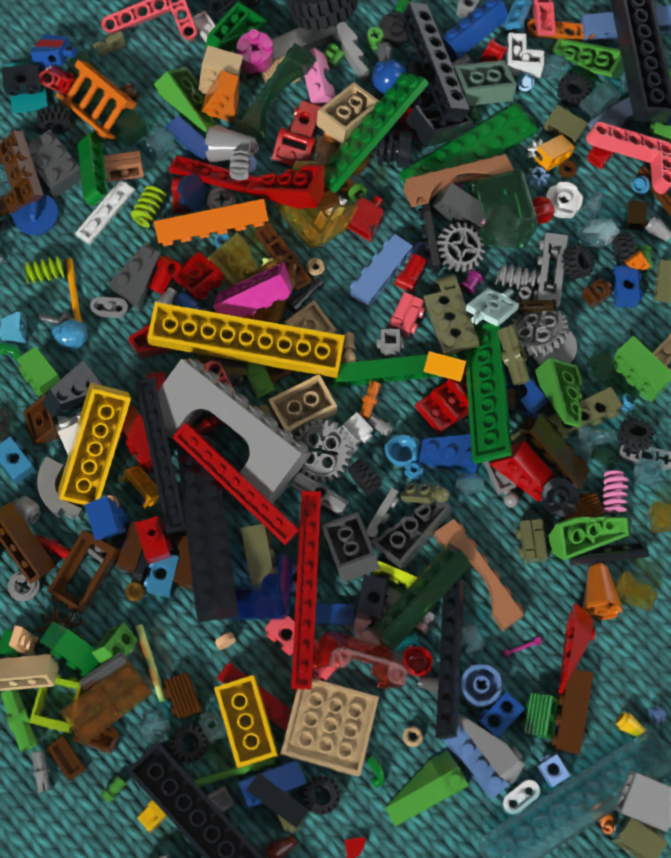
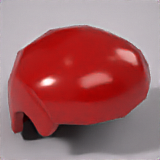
M411 645L404 651L402 663L408 674L423 676L432 669L433 658L431 653L424 649L423 646L413 647Z

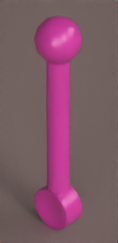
M536 637L529 643L511 650L506 649L503 651V656L509 657L510 654L532 645L538 646L542 643V639Z

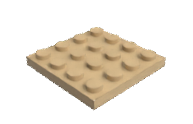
M312 678V690H297L280 755L360 777L379 697Z

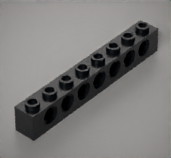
M409 2L402 13V17L441 117L444 121L462 122L470 109L427 4Z

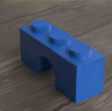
M505 365L506 388L518 387L524 391L525 397L520 400L518 407L527 418L534 412L540 413L546 409L550 401L543 390L536 386L535 380L529 376L530 381L528 383L513 386L509 369Z

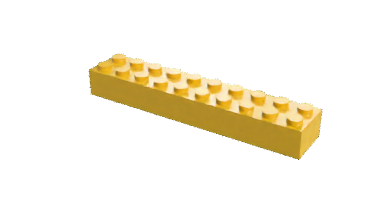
M155 302L147 339L149 345L337 378L345 335Z

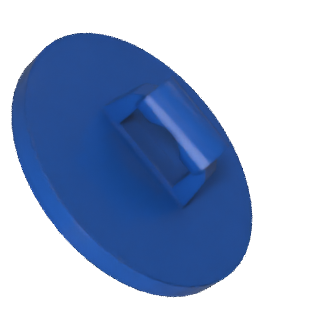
M43 193V196L38 201L22 207L16 213H12L14 224L21 232L28 235H41L48 232L56 224L58 207L49 195Z

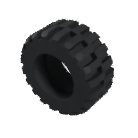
M287 0L293 22L306 30L335 27L340 22L343 23L347 18H350L357 7V0Z

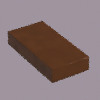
M64 735L47 747L69 782L87 770Z

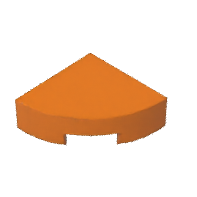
M640 250L624 261L633 269L645 270L651 267Z

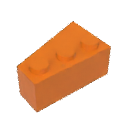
M221 70L206 92L201 112L206 113L210 117H217L235 124L240 105L238 94L239 76Z

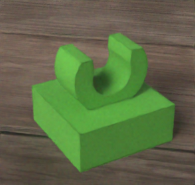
M329 44L323 52L326 55L328 65L334 69L345 56V52L334 44Z

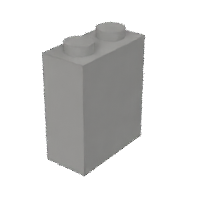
M630 770L615 810L667 832L668 828L671 827V787Z

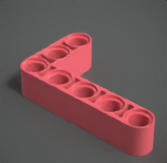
M145 0L106 16L102 20V28L108 34L125 31L172 11L182 37L187 41H194L198 37V30L186 0H179L177 3H173L172 0ZM157 2H164L162 9H156ZM142 8H147L148 10L145 16H140L139 14ZM185 11L187 12V17L183 20L179 19V13ZM131 15L130 22L124 23V16ZM114 21L115 27L108 30L107 24ZM193 28V34L186 36V29Z
M597 122L586 135L587 142L592 146L651 163L652 186L657 193L664 194L671 187L670 143L603 122Z

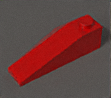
M574 603L565 628L559 693L564 692L588 648L590 640H594L596 628H593V619L578 604Z

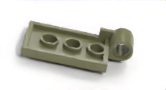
M453 274L436 279L438 292L423 296V300L442 355L446 356L479 347V340L469 312L466 311V304L456 276ZM441 298H447L449 300V303L441 304L439 300ZM452 314L455 319L449 321L445 319V315ZM458 330L461 334L458 337H454L450 332Z

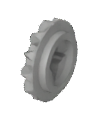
M223 187L214 188L207 197L210 209L235 205L237 201L233 190ZM221 195L223 196L224 200H227L224 201L223 206H221L220 202H217L220 201Z
M18 571L12 575L8 582V592L16 601L26 602L33 600L35 595L38 594L39 580L32 584L28 582L27 585L30 590L24 589L22 592L21 587L17 583L24 584L28 580L21 571Z

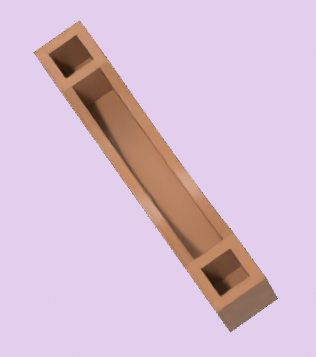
M505 154L485 160H477L469 164H461L453 168H445L436 172H428L420 176H412L406 179L403 191L411 207L429 203L433 196L450 183L479 182L495 187L511 183L515 171Z
M453 519L435 531L434 537L445 552L464 559L482 576L490 594L491 616L503 632L523 618L524 614L522 612H524V609L519 602H514L510 589L506 585L503 586L501 584L499 574L494 569H490L485 555L477 551L475 541L466 536L464 526Z

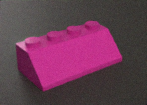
M284 262L217 293L213 305L216 312L237 317L251 316L256 313L257 309L262 307L265 309L270 307L274 301L287 299L291 294L292 285Z

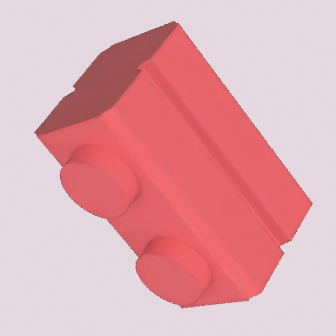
M406 292L403 293L388 328L400 329V336L407 339L411 333L415 334L418 328L416 322L418 318L423 317L426 310L424 300L413 297V295Z

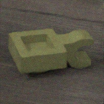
M121 31L109 35L104 43L96 42L93 44L94 50L102 49L98 51L99 57L105 56L108 52L112 54L126 46Z

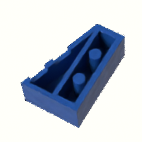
M471 434L423 439L419 463L475 475L478 464L472 461Z
M108 496L85 504L95 540L111 539L127 532L128 524H130L128 514L124 513L122 508L118 507L116 502L112 501Z
M288 759L282 762L280 767L275 769L273 767L267 768L261 774L286 794L307 785L297 760ZM254 775L246 777L243 781L239 782L249 809L263 804L246 791L256 776Z

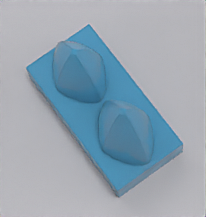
M532 0L514 1L504 23L506 30L514 29L518 34H526L524 20H530L529 9L533 3Z

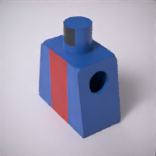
M44 34L30 54L34 65L38 64L39 68L49 65L58 67L64 65L69 57H76L77 48L70 46L67 37Z

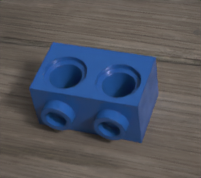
M508 692L504 695L500 694L493 702L494 706L490 710L486 708L478 716L481 719L478 725L496 738H499L525 709ZM504 702L509 703L512 707L511 712H504L501 704ZM488 718H496L498 726L491 727L488 724Z

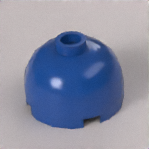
M393 59L380 61L374 67L375 70L372 75L373 85L384 96L386 91L397 81V78L408 70L403 64Z

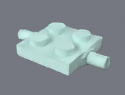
M487 288L469 302L466 311L475 315L471 318L472 323L478 324L481 320H485L492 325L499 326L518 310L519 303L510 299L514 294L513 290L507 289L504 293H498Z

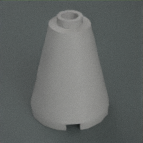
M213 125L214 127H210L206 134L205 145H208V151L205 152L210 162L230 160L233 149L242 148L249 150L251 156H254L258 151V143L255 138L221 126Z

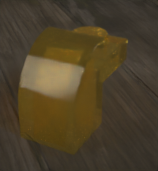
M625 571L617 581L616 589L621 600L634 607L651 611L658 596L652 586L637 582L631 573Z

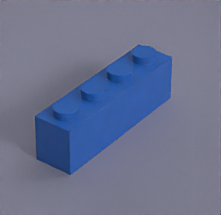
M486 0L466 18L460 20L456 26L449 29L441 37L447 54L459 59L503 24L508 16L503 0Z

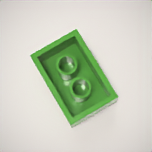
M632 336L617 350L611 362L614 370L622 373L626 377L627 382L631 386H635L640 391L641 396L651 403L671 383V371L635 336Z

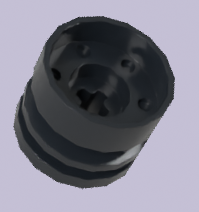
M391 129L390 137H387L385 134L377 144L376 156L378 166H383L384 158H388L387 167H390L392 159H396L397 168L409 169L413 131L401 130L398 138L395 137L394 129Z

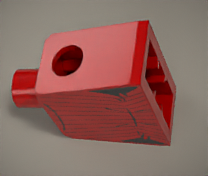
M375 196L371 202L361 198L342 216V225L371 243L383 220L384 211L380 207L384 201L378 196Z

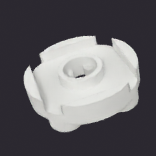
M560 182L550 187L547 191L546 198L550 199L554 206V216L573 218L580 210L583 197L574 184ZM566 197V200L569 202L562 203L559 199Z

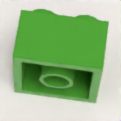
M36 346L17 359L20 365L17 368L26 382L32 386L33 391L38 397L44 394L47 395L49 390L60 381L58 374Z

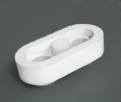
M532 780L524 781L504 797V810L509 814L521 812L538 798L540 794L539 785ZM527 787L532 789L531 795L526 794L525 789ZM510 800L516 802L515 808L510 807Z

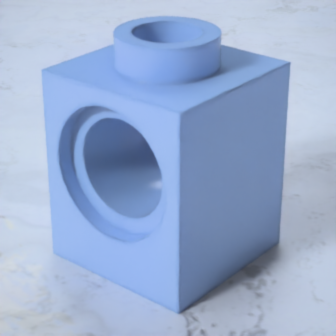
M549 754L540 760L542 764L538 766V769L550 788L570 777L558 755L552 757ZM549 764L557 767L558 772L556 775H551L548 772Z

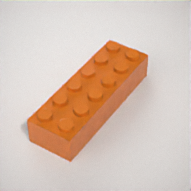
M264 199L157 220L154 221L158 244L162 243L163 246L174 244V240L181 239L182 243L192 241L193 236L199 235L200 239L211 237L210 233L217 232V235L229 233L228 229L235 228V231L247 229L246 225L253 224V227L264 226L265 222L268 221Z

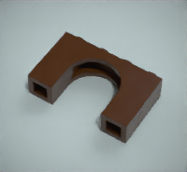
M142 520L130 521L116 563L120 570L133 573V570L136 569L143 548L135 523ZM181 531L171 534L165 532V539H170L171 544L178 549L180 554L173 583L176 586L193 590L187 536Z

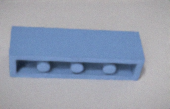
M396 234L391 239L388 238L384 242L381 252H376L373 256V262L369 266L366 265L361 272L362 276L358 280L355 279L351 284V297L369 308L412 254L413 246Z
M459 723L456 738L442 739L491 800L509 786L508 782L498 775Z

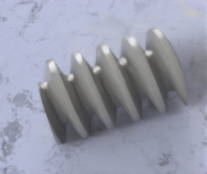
M503 263L499 267L495 285L501 280L502 286L509 282V288L516 284L517 290L521 286L531 287L532 293L536 270L533 269L529 274L528 268H525L522 272L521 266H518L515 271L514 265L511 264L507 269L506 263Z

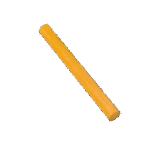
M67 258L65 261L73 319L82 323L73 259Z

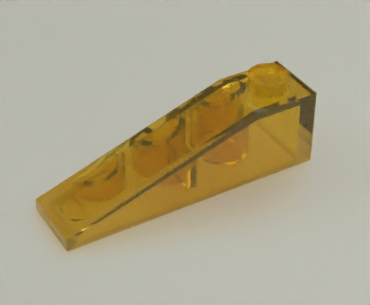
M235 233L207 258L220 269L225 278L224 280L230 286L259 273L250 247L238 233ZM263 307L257 309L256 312L259 313L263 309Z

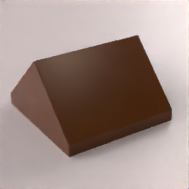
M45 394L23 411L33 446L60 438L55 426L58 424L57 417L52 418L42 404L46 397Z

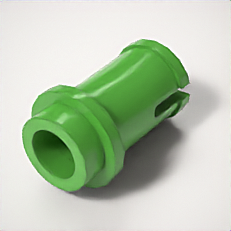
M116 776L105 790L102 789L103 792L100 795L110 803L112 800H115L114 797L126 786V783Z

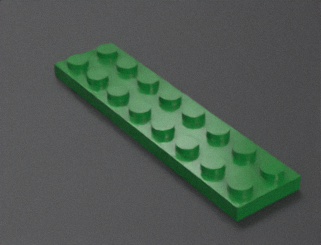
M403 72L397 78L392 87L374 105L373 110L362 119L360 125L352 130L351 135L345 142L340 144L338 150L327 160L324 165V189L333 193L339 190L429 84L425 78Z
M516 103L410 166L409 169L400 172L399 178L405 185L406 179L412 176H420L428 172H436L445 168H453L461 164H469L477 160L500 156L535 135L538 129L520 105Z
M486 323L475 326L474 329L479 340V347L465 350L472 461L475 464L512 456L505 364L502 359L503 348L498 333L501 329V324L495 326Z

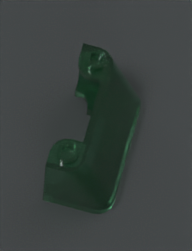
M512 170L473 180L469 184L468 192L475 199L479 197L485 219V224L480 229V238L483 241V245L487 247L525 248L537 228V217L524 172L522 170Z

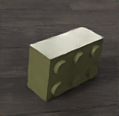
M263 524L241 528L253 594L276 590V583H279L277 567L273 568L272 566L276 562L274 550L269 548L272 545L270 530H265V525Z

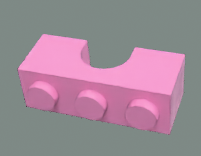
M313 48L300 55L310 101L315 105L323 107L336 95L334 86L324 76V73L330 71L326 55Z

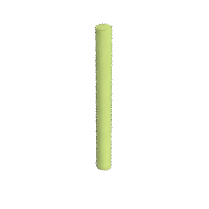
M143 624L137 625L135 629L159 703L166 701L167 698Z

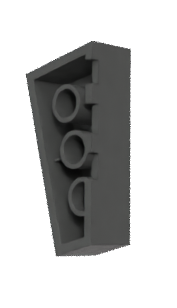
M436 500L431 504H422L412 514L401 519L398 524L384 531V534L370 541L373 550L395 568L403 571L433 537L435 531L451 516V507L445 502L440 503Z

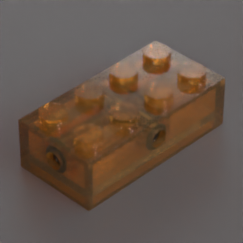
M127 661L126 664L96 683L59 712L80 742L87 744L153 693L131 662Z

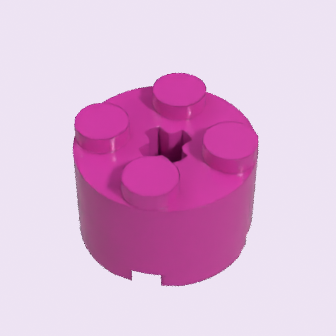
M252 29L239 39L237 54L243 56L241 68L250 74H254V72L264 73L270 69L273 64L274 54L273 43L269 36L256 29Z

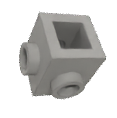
M381 329L380 337H377V349H380V355H385L386 357L399 355L400 348H403L404 345L403 337H400V329Z

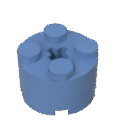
M477 664L471 666L465 671L460 681L459 690L462 698L467 704L476 708L490 706L501 693V677L489 665ZM484 683V690L482 688L479 690L477 685Z

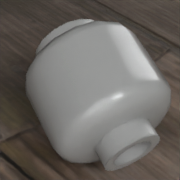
M23 496L16 498L12 502L27 525L34 524L41 515L40 506L30 497Z

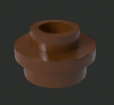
M564 161L558 168L560 176L566 179L574 177L577 171L576 165L572 161Z

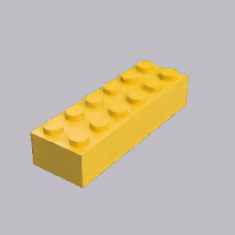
M90 382L57 491L59 499L85 505L101 498L131 401L128 392Z

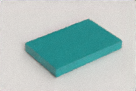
M33 60L7 64V67L34 65ZM42 85V93L10 95L13 114L37 111L48 106L47 91L44 85Z

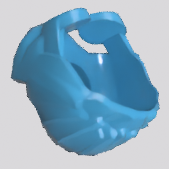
M69 319L54 325L51 335L58 348L76 351L85 344L88 331L87 327L76 319Z
M397 434L393 435L385 444L386 457L396 466H407L419 458L421 444L416 437Z

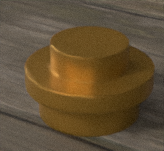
M131 582L126 586L125 595L130 601L136 602L144 597L145 589L141 583Z

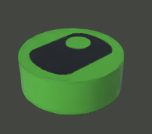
M358 183L350 188L348 195L353 201H357L367 193V189L362 183Z

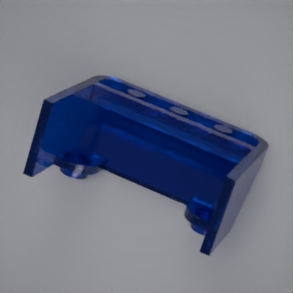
M279 554L278 574L266 575L262 580L261 590L236 589L239 617L226 618L224 620L285 619L290 613L294 561L284 554Z

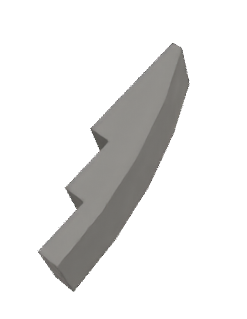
M340 22L335 26L337 29V40L342 51L345 52V57L360 80L365 82L369 79V69L363 64V52L358 48V37L345 22Z

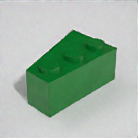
M237 2L207 35L205 48L212 46L231 52L237 48L239 39L250 30L256 29L264 33L267 20L240 2Z
M52 622L39 641L51 649L50 653L59 660L61 657L65 659L67 666L73 670H76V668L81 670L80 675L83 677L101 666V663L91 653L95 648L69 629L55 622Z

